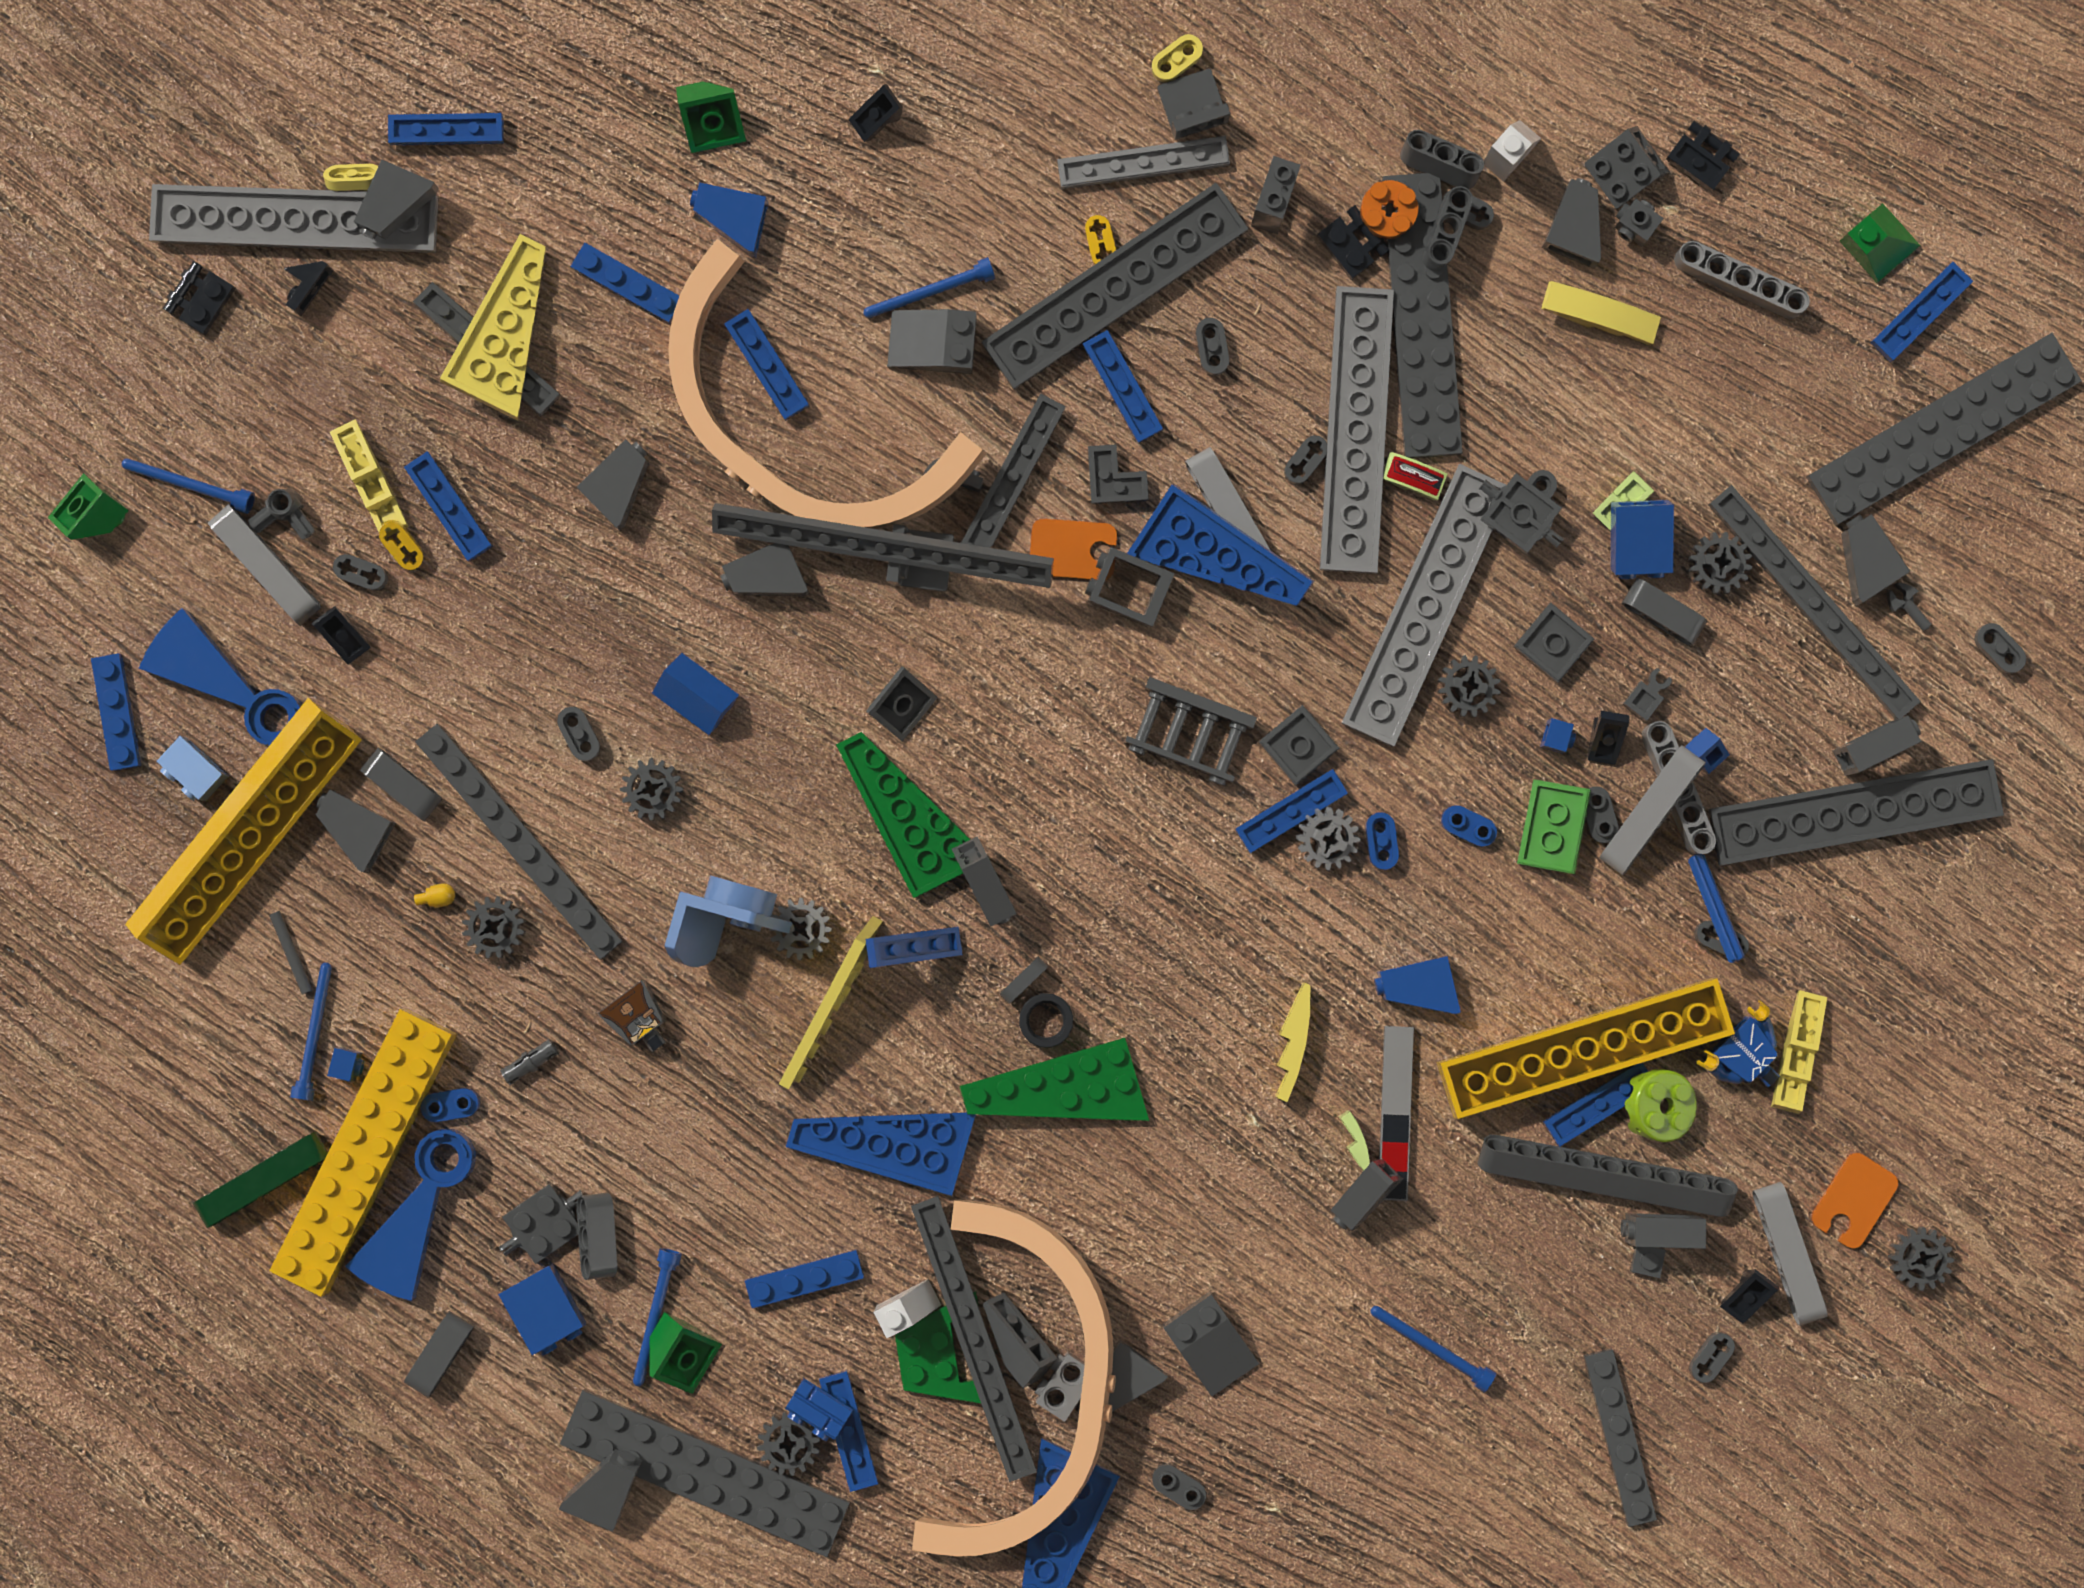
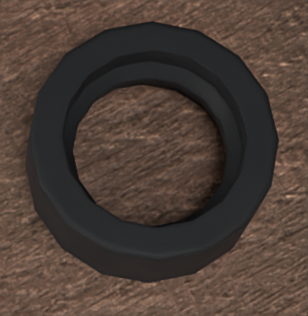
M1042 993L1031 997L1024 1004L1020 1012L1019 1026L1023 1036L1030 1043L1038 1047L1051 1048L1060 1045L1069 1037L1073 1028V1014L1070 1006L1063 998L1054 994ZM1043 1003L1057 1006L1063 1015L1061 1030L1049 1038L1036 1035L1029 1024V1016L1032 1010Z

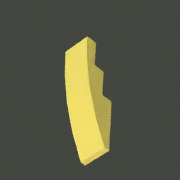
M1553 281L1548 283L1541 307L1545 311L1585 327H1596L1613 335L1626 336L1646 345L1654 344L1661 319L1660 316L1634 306Z
M356 419L330 431L350 478L355 483L378 532L381 525L388 520L399 521L405 528H408L409 525ZM388 527L386 528L387 535L385 537L387 538L399 532L397 528L392 530Z
M1302 983L1278 1034L1289 1039L1277 1063V1066L1287 1071L1275 1097L1285 1102H1288L1298 1077L1307 1042L1310 1020V985L1307 983Z
M1801 990L1797 993L1779 1064L1778 1074L1780 1076L1775 1083L1771 1105L1773 1108L1800 1114L1803 1111L1806 1087L1811 1081L1815 1054L1819 1051L1827 997Z

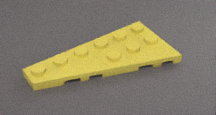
M522 234L518 236L440 377L441 383L517 421L546 253V246Z
M872 916L855 938L779 1085L790 1089L794 1082H801L808 1069L804 1067L807 1058L812 1060L820 1046L817 1043L818 1038L821 1034L825 1036L833 1022L829 1018L833 1011H838L842 1003L845 1002L852 989L851 985L857 979L864 966L863 962L868 956L865 939L875 937L883 922L882 920Z

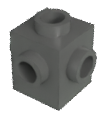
M1635 199L1631 205L1625 203L1615 217L1619 219V222L1614 228L1618 230L1619 236L1627 242L1634 241L1640 247H1643L1664 218L1654 212L1655 208L1649 202Z

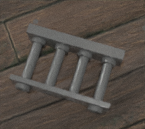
M1149 677L1145 690L1150 692L1148 695L1150 701L1136 738L1126 737L1125 744L1130 745L1128 750L1143 756L1145 752H1149L1210 775L1209 781L1225 786L1226 782L1232 783L1235 776L1227 774L1238 741L1242 732L1245 733L1246 728L1249 730L1254 728L1257 717ZM1167 698L1177 702L1175 705L1177 711L1161 749L1146 743L1160 704L1165 702ZM1194 708L1203 712L1202 717H1204L1191 755L1187 759L1174 754L1173 751L1187 714L1192 712ZM1223 719L1230 722L1229 727L1231 730L1218 765L1214 769L1200 764L1215 722Z

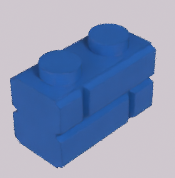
M805 1378L785 1408L789 1411L788 1418L801 1426L804 1421L814 1427L812 1433L824 1441H827L829 1437L834 1440L836 1439L853 1411L851 1407Z

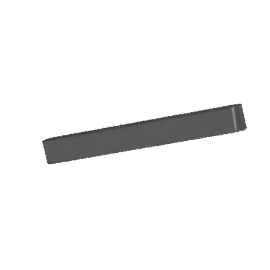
M1487 1135L1484 1138L1477 1162L1483 1171L1491 1174L1719 1217L1730 1214L1738 1191V1187L1733 1181L1722 1177L1500 1135Z

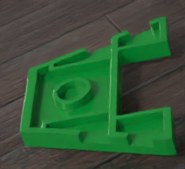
M973 1291L978 1304L977 1291ZM946 1305L925 1316L907 1329L895 1334L904 1391L981 1403L973 1380H959L951 1328L952 1320Z

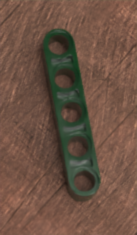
M315 1131L201 1197L193 1205L208 1229L323 1162L328 1151Z

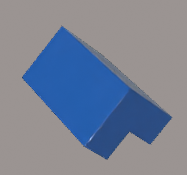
M683 653L663 671L652 692L653 695L708 735L718 727L723 716L733 707L739 696L738 693Z

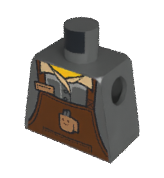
M641 980L598 1012V1015L631 1046L643 1040L653 1053L666 1043L657 1031V1028L664 1024L666 1019L646 980Z

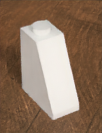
M1519 120L1511 124L1491 146L1484 159V165L1504 182L1541 138Z
M929 1279L878 1304L874 1314L886 1338H889L920 1321L941 1306V1303Z

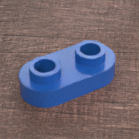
M1451 806L1442 813L1441 824L1444 830L1475 846H1488L1497 836L1496 826L1491 820L1462 806ZM1454 814H1458L1462 819L1459 825H1455L1452 822ZM1480 827L1487 829L1488 833L1484 838L1478 835Z
M1375 813L1367 819L1365 825L1369 859L1377 869L1387 870L1395 866L1399 859L1395 822L1387 813ZM1376 822L1384 824L1385 829L1383 832L1379 833L1375 830ZM1381 850H1385L1388 853L1386 861H1382L1378 857Z
M469 1088L432 1093L423 1099L421 1113L425 1119L431 1122L469 1117L479 1109L480 1099L478 1094ZM462 1097L468 1100L466 1108H461L459 1105V1100ZM433 1102L438 1103L440 1106V1110L437 1113H433L430 1109Z

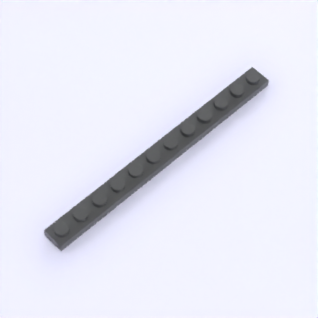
M715 503L712 509V533L1050 588L1052 584L1054 558L718 503Z

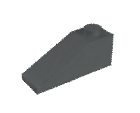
M1005 1293L985 1301L983 1306L1006 1368L1022 1388L1042 1379L1058 1358Z

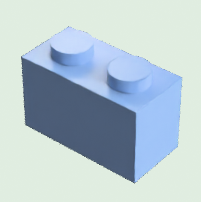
M179 736L157 760L163 767L160 770L161 773L172 782L175 780L180 782L184 786L181 791L193 801L196 799L207 801L229 777L192 741L183 736Z

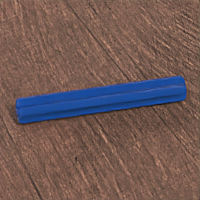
M1703 854L1694 855L1688 859V863L1727 960L1730 963L1738 962L1744 958V953L1706 858Z

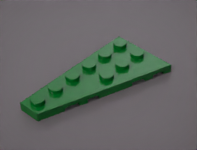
M862 732L836 744L912 897L916 898L963 874L952 849L970 839Z
M1126 1038L1110 1041L959 1086L967 1114L1149 1121Z

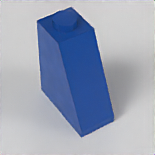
M699 182L698 190H693L690 200V207H694L693 211L696 217L750 257H757L769 204L767 197Z
M1448 956L1377 972L1378 978L1374 979L1377 995H1383L1384 1000L1451 1014L1461 1013Z

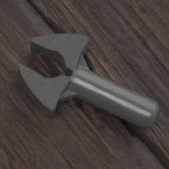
M1904 583L1895 584L1903 592L1904 597L1903 600H1899L1891 590L1887 591V601L1891 612H1895L1897 609H1904L1922 631L1928 630L1932 623L1913 602V595L1919 591Z

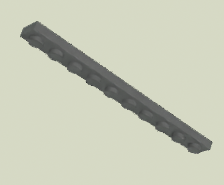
M1732 485L1708 504L1734 536L1739 537L1738 540L1741 544H1747L1746 549L1894 719L1902 718L1921 702Z
M438 723L415 741L600 960L623 942Z
M939 1195L911 1205L1008 1480L1011 1482L1036 1473L1037 1469Z

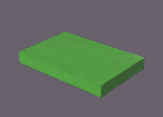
M1533 779L1517 864L1575 875L1591 789Z

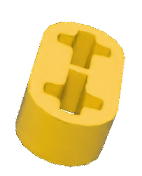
M1101 215L1090 217L1085 224V233L1091 259L1095 265L1102 260L1096 258V256L1100 255L1099 245H1104L1107 253H1113L1116 251L1109 221ZM1094 222H1099L1100 226L1106 227V229L1102 230V240L1097 239L1096 232H1090V229L1094 227Z
M388 520L384 522L379 530L381 543L401 567L407 570L418 568L423 561V551L419 544L399 521ZM390 527L392 530L397 528L399 530L397 533V537L401 541L399 544L394 538L387 539L385 537L387 535L386 528ZM403 546L409 552H417L415 555L416 562L403 560L405 557V552L402 549Z

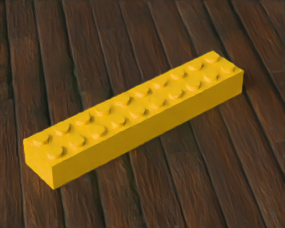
M308 698L126 922L125 925L136 939L181 965L362 739L348 725Z
M1710 978L1436 1063L1453 1118L1460 1119L1734 1035L1735 1032L1718 978Z
M399 1009L269 1272L320 1297L329 1294L457 1033L409 1009Z

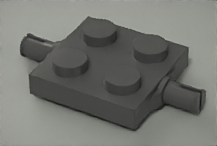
M1517 473L1500 490L1487 481V479L1479 487V490H1482L1492 498L1489 509L1480 520L1524 554H1527L1533 545L1542 538H1545L1556 548L1563 541L1564 538L1550 529L1553 519L1562 507Z
M550 1182L504 1214L502 1218L511 1229L513 1237L499 1246L501 1251L506 1249L503 1254L508 1256V1254L520 1247L528 1253L536 1264L577 1236L578 1221L575 1217L574 1208L577 1207L576 1199L583 1195L582 1190L566 1199L557 1192Z

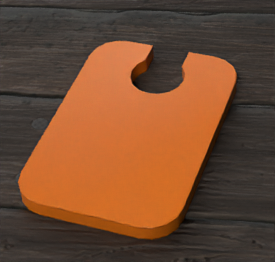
M1039 519L1032 526L1030 554L1054 558L1053 577L1096 579L1100 569L1096 568L1097 560L1092 558L1090 549L1097 542L1116 546L1117 531L1114 526L1108 523ZM1115 559L1105 580L1111 578L1114 573Z
M1861 1153L1848 1155L1814 1208L1811 1215L1813 1225L1827 1233L1831 1227L1832 1218L1837 1214H1844L1849 1219V1228L1840 1235L1837 1241L1849 1248L1860 1247L1897 1190V1177Z

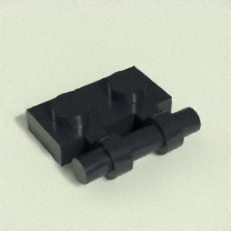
M1694 120L1687 130L1696 135V138L1692 140L1684 134L1666 160L1712 192L1730 168L1721 161L1723 157L1734 163L1740 153L1732 148V143L1727 140L1722 141L1711 133L1712 129L1707 125L1703 127ZM1703 141L1717 151L1715 155L1700 146Z
M1356 205L1347 211V214L1353 220L1350 224L1346 225L1341 217H1339L1317 234L1318 239L1351 281L1374 264L1375 261L1369 254L1372 250L1376 249L1381 257L1390 250L1384 242L1385 239L1379 238L1369 231V228L1362 221L1360 210ZM1358 229L1369 240L1364 245L1353 234Z
M193 261L188 270L184 269L181 273L182 279L175 290H170L166 297L168 301L162 309L173 315L178 306L182 307L184 311L179 319L206 336L236 287L211 271L208 272L204 280L200 279L197 276L203 267ZM193 284L198 289L189 302L184 299V296Z

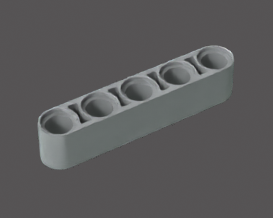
M1686 242L1675 254V265L1682 272L1784 318L1794 319L1800 316L1809 306V295L1803 289L1699 242ZM1684 251L1694 253L1696 261L1693 263L1686 261L1683 255ZM1710 263L1719 264L1722 269L1721 274H1714L1710 270ZM1737 274L1746 277L1748 281L1747 286H1741L1737 283ZM1762 286H1769L1773 290L1774 295L1772 298H1768L1762 293ZM1792 297L1798 300L1799 309H1792L1788 304V298Z
M1211 447L1185 461L1186 467L1210 509L1270 550Z
M230 504L207 523L299 626H302L322 608L316 598Z
M1662 721L1653 722L1642 731V741L1657 777L1664 769L1661 761L1663 755L1669 754L1673 756L1679 749L1671 727ZM1654 727L1661 729L1663 732V740L1660 743L1655 742L1651 738V730ZM1692 782L1671 813L1688 852L1694 855L1707 854L1714 849L1716 838L1695 785ZM1687 807L1692 808L1696 815L1692 823L1687 822L1683 817V812ZM1697 834L1703 835L1706 839V846L1702 850L1698 849L1694 844V838Z
M1683 745L1680 746L1599 858L1621 875H1624L1700 773L1706 762Z
M1778 1182L1752 1191L1753 1199L1796 1323L1801 1326L1827 1317V1309L1782 1182Z

